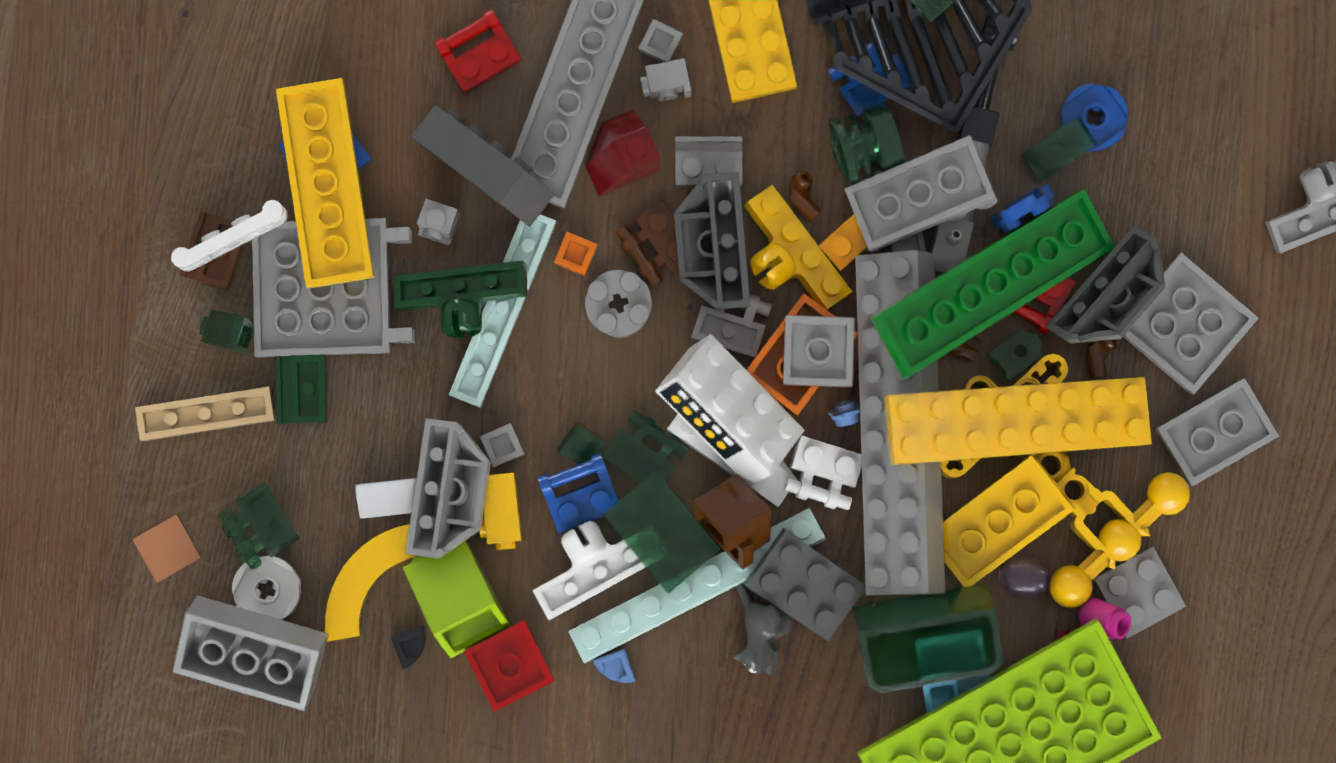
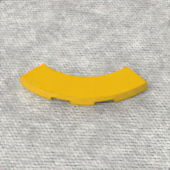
M410 524L393 528L372 538L359 548L343 566L334 582L327 602L325 614V633L329 634L327 642L361 636V612L371 586L391 567L417 557L416 555L405 554Z

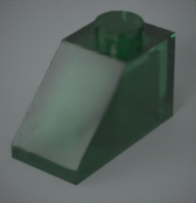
M211 309L210 315H205L201 322L199 335L203 336L201 342L246 356L254 330V323L240 315Z

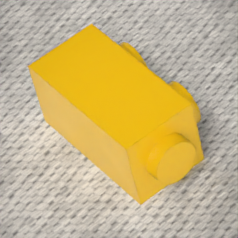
M515 473L489 475L484 518L482 519V526L479 532L481 539L487 538L488 545L495 544L496 551L515 549L516 542L523 541Z

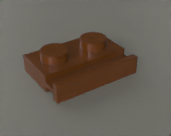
M201 211L188 250L202 243L201 238L215 230H219L222 233L233 227L231 224L233 221ZM243 245L192 271L181 270L180 275L229 291Z

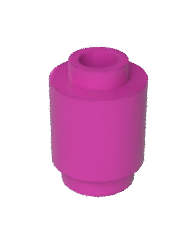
M1090 598L1079 609L1078 618L1080 626L1097 619L1110 640L1116 638L1123 639L1130 630L1131 616L1122 607L1097 598Z

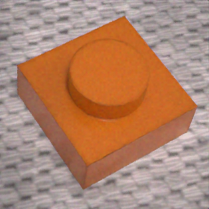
M566 231L554 264L586 276L598 244Z

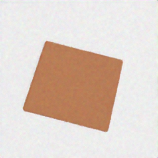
M177 515L170 517L133 539L134 544L157 583L201 558Z

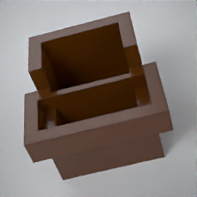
M737 474L693 501L694 518L697 521L701 520V527L742 570L753 563V552L770 541L771 508Z

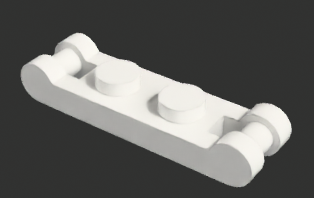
M276 200L267 201L263 206L262 212L250 217L247 214L237 218L231 223L233 227L222 233L219 230H215L201 238L202 243L189 250L184 247L176 248L171 254V260L181 270L192 271L283 224L288 217L287 210Z

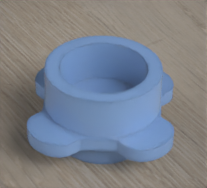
M853 400L838 402L834 404V409L828 411V415L834 419L837 427L855 424L860 421V403H854Z

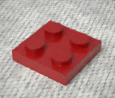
M525 620L463 651L493 712L555 681Z

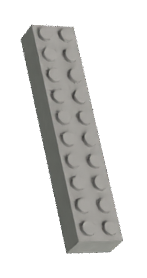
M920 250L855 256L866 595L945 593L941 461L901 465L890 464L884 396L939 392L938 359L912 376L902 378L871 320L872 316L935 278L934 254Z

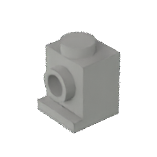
M685 58L645 66L646 76L640 77L644 97H658V101H668L677 98V93L683 92L684 98L691 97V86Z
M425 199L417 221V225L420 228L418 236L450 246L461 216L458 209Z

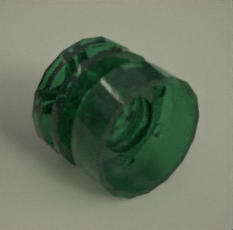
M884 102L863 108V125L858 126L851 113H847L844 116L846 130H844L838 117L829 119V142L832 155L838 170L843 174L849 187L859 183L857 169H859L862 178L866 180L872 177L871 164L875 163L879 172L883 173L905 163L904 152L895 122Z

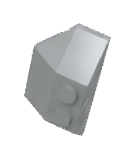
M427 418L425 420L405 554L439 559L481 530L491 461L458 422Z

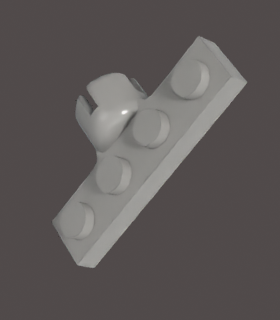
M1323 162L1317 164L1315 169L1309 167L1304 170L1300 175V180L1307 196L1306 204L1265 222L1276 253L1286 252L1336 231V162Z

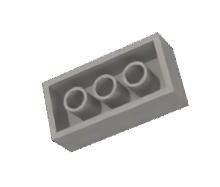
M197 596L185 614L173 672L305 711L315 692L329 634Z

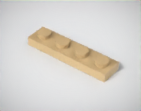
M269 386L135 407L139 440L142 442L276 421L272 390Z

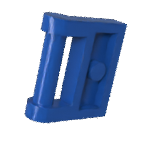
M601 453L592 455L589 461L550 476L543 474L537 477L558 533L622 509ZM597 472L599 480L555 496L553 488Z

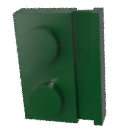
M326 355L275 356L277 424L328 423Z

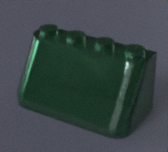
M986 583L945 590V593L921 594L852 607L866 681L870 688L877 692H890L988 675L996 672L1002 665L1003 652L996 607Z

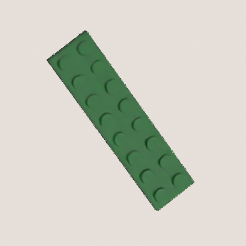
M1085 189L1078 190L872 316L871 320L902 378H907L1108 253L1115 246Z

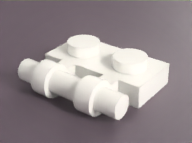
M801 435L797 440L789 467L802 472L800 480L787 478L784 490L796 494V498L805 501L807 498L823 502L825 507L831 509L839 507L849 510L852 497L842 495L841 487L842 485L852 488L856 487L862 467V455ZM813 476L830 480L828 490L812 485Z

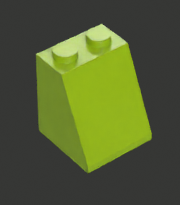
M466 540L439 559L417 556L410 564L402 567L432 634L450 658L511 627L473 550Z

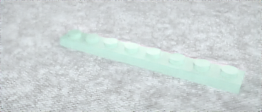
M808 508L771 527L770 541L753 552V563L743 570L724 551L569 630L568 632L582 661L587 663L745 582L783 528L811 547L825 541V536L812 511Z

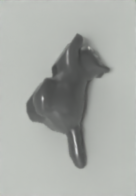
M741 583L735 587L745 609L747 645L742 652L734 654L733 659L740 661L751 673L762 674L765 671L766 674L773 676L779 661L776 641L778 638L789 633L791 629L790 616L773 605L753 602L748 588Z

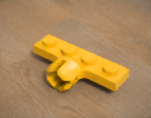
M773 185L744 205L769 241V244L754 254L750 261V268L754 276L767 268L769 269V272L766 274L767 276L759 281L762 286L774 290L790 278H796L801 282L813 300L826 310H829L853 292Z

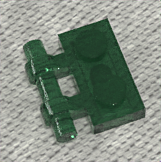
M635 410L628 419L630 423L638 428L634 435H630L621 428L602 454V457L654 495H657L676 469L666 461L670 453H673L683 460L690 449L680 443L681 439L674 434L670 435L655 424L656 420L651 416L645 417ZM646 435L662 445L657 454L641 443Z
M265 482L236 500L242 510L240 513L234 516L229 509H226L218 515L223 524L221 528L227 538L233 540L237 547L236 554L241 561L247 563L251 570L258 568L262 564L257 555L262 548H265L267 553L273 557L300 539ZM249 524L256 533L250 539L243 532L244 527Z

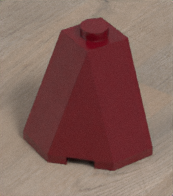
M632 109L602 122L585 167L600 197L660 171V156L646 125Z

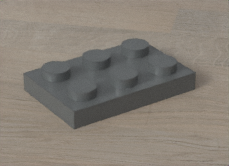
M784 528L744 583L746 587L827 641L830 640L866 589L864 582Z

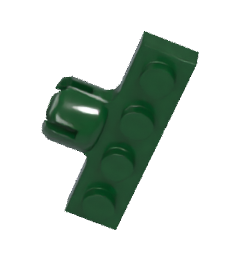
M523 260L394 275V308L398 311L439 307L441 309V331L452 338H464V332H469V337L476 336L481 332V308L485 302L528 297L527 264Z

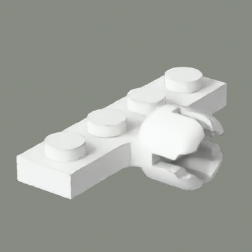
M592 521L584 522V524L578 526L587 543L585 545H582L575 530L571 529L566 532L561 538V544L571 560V567L566 572L532 590L547 619L555 618L667 556L668 553L653 526L649 525L614 545L606 542L598 525Z

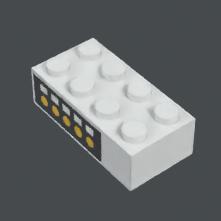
M712 334L691 346L655 390L749 487L771 476L805 431Z

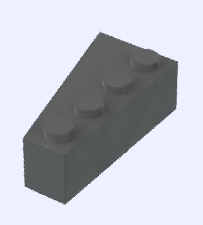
M435 105L411 137L531 227L554 194L530 175L533 168L517 156L512 161L507 157L510 151L496 140L490 145L485 141L488 135L474 124L467 128L463 125L466 119L452 108L445 112Z

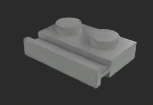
M675 137V187H696L706 174L739 172L740 187H742V137Z

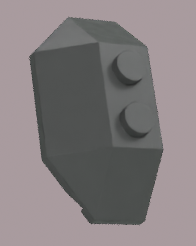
M739 172L706 174L674 212L679 281L716 310L750 307Z
M1133 226L1046 326L1048 330L1069 343L1121 339L1166 288L1160 244L1157 238Z

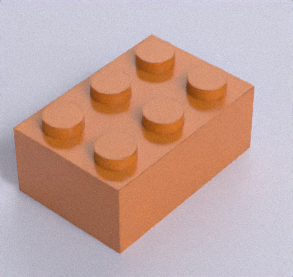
M804 293L788 313L791 316L835 317ZM784 319L747 368V371L789 414L796 418L819 386L783 385ZM854 331V339H855L856 336L858 335V333H857L856 331Z

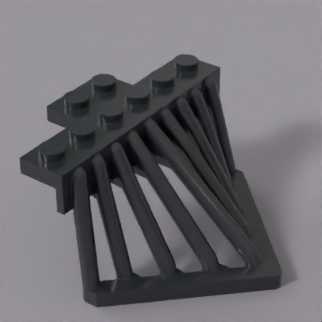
M805 0L809 19L815 26L823 25L832 61L838 71L952 132H957L962 127L1032 11L1030 0H1012L1014 5L1008 15L1003 12L995 0H978L994 21L998 30L989 45L964 0H949L980 58V62L971 74L944 13L941 0H925L960 82L962 92L954 103L924 24L919 0H902L941 106L939 107L930 101L928 89L925 87L901 20L897 4L899 0ZM879 6L883 7L913 92L901 86L900 74L897 71L880 24ZM859 12L863 13L885 77L873 71L872 59L869 56L858 24ZM840 18L844 21L857 62L846 57L847 54L844 52L836 26L837 20Z

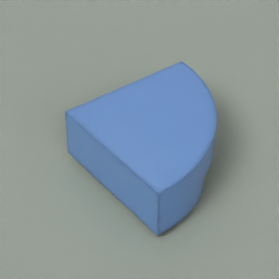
M625 649L593 659L596 668L608 679L621 683L636 681Z

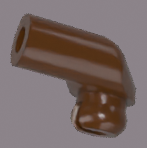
M800 171L793 175L790 180L789 201L811 222L822 210L810 199V188L813 183L811 174L807 171Z
M1120 339L1092 341L1086 349L1090 379L1107 377L1104 359L1113 349L1119 346Z

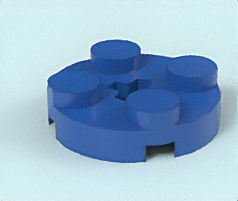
M1095 84L1083 85L1074 90L1064 102L1059 114L1062 131L1065 137L1082 151L1092 152L1108 149L1124 135L1127 125L1128 107L1123 97L1111 87ZM1091 109L1094 113L1101 112L1102 117L1099 119L1101 125L1096 126L1094 123L1089 124L1086 121L1088 110Z
M1048 183L1043 184L1041 188L1042 193L1039 192L1038 188H1035L1004 207L1006 210L1000 213L1002 217L997 212L991 215L989 218L995 228H1002L1003 232L1007 233L1022 223L1021 221L1024 220L1023 216L1030 211L1033 216H1036L1051 207L1053 203L1051 198L1055 194Z

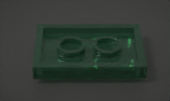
M656 471L650 473L602 514L666 593H670L720 550Z

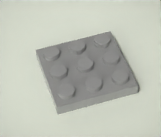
M1180 253L1163 272L1166 288L1127 331L1123 338L1190 395H1194L1259 318L1184 254Z

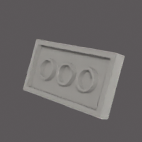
M971 135L845 188L870 252H874L942 222L960 221L967 216V212L973 209H989L997 203L996 195Z

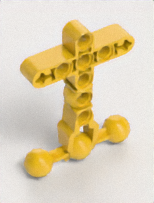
M1046 355L1012 386L1041 384L1036 379L1047 370L1045 365L1051 366L1052 364L1057 367L1054 372L1056 376H1050L1042 384L1061 383L1068 373L1067 362L1060 355ZM975 376L964 385L963 390H969L973 384L977 383L985 388H997L998 386L988 377ZM1066 452L1034 454L1040 463L1044 457H1051L1056 461L1057 471L1054 475L1050 476L1064 494L1067 482L1072 481L1079 485L1081 493L1078 499L1072 500L1068 498L1075 507V510L1069 514L1072 517L1070 528L1093 551L1078 566L1067 565L1055 571L1049 585L1050 593L1055 602L1067 608H1076L1085 604L1092 594V580L1106 567L1115 570L1116 561H1127L1134 557L1140 550L1141 537H1150L1148 527L1160 515H1173L1184 510L1190 498L1189 485L1185 479L1172 472L1160 473L1155 476L1148 485V499L1132 513L1112 491L1100 492L1081 475H1076L1074 473L1076 469L1074 467L1071 468ZM1028 454V455H1016V456H1018V457H1023L1024 460H1025V459H1027L1029 456H1031L1032 454ZM981 458L960 460L958 462L960 470L956 468L949 470L946 467L949 461H941V475L949 479L958 478L965 474ZM1103 501L1119 519H1113L1104 524L1100 530L1099 538H1097L1084 524L1083 520L1086 515L1093 514L1096 511V506Z

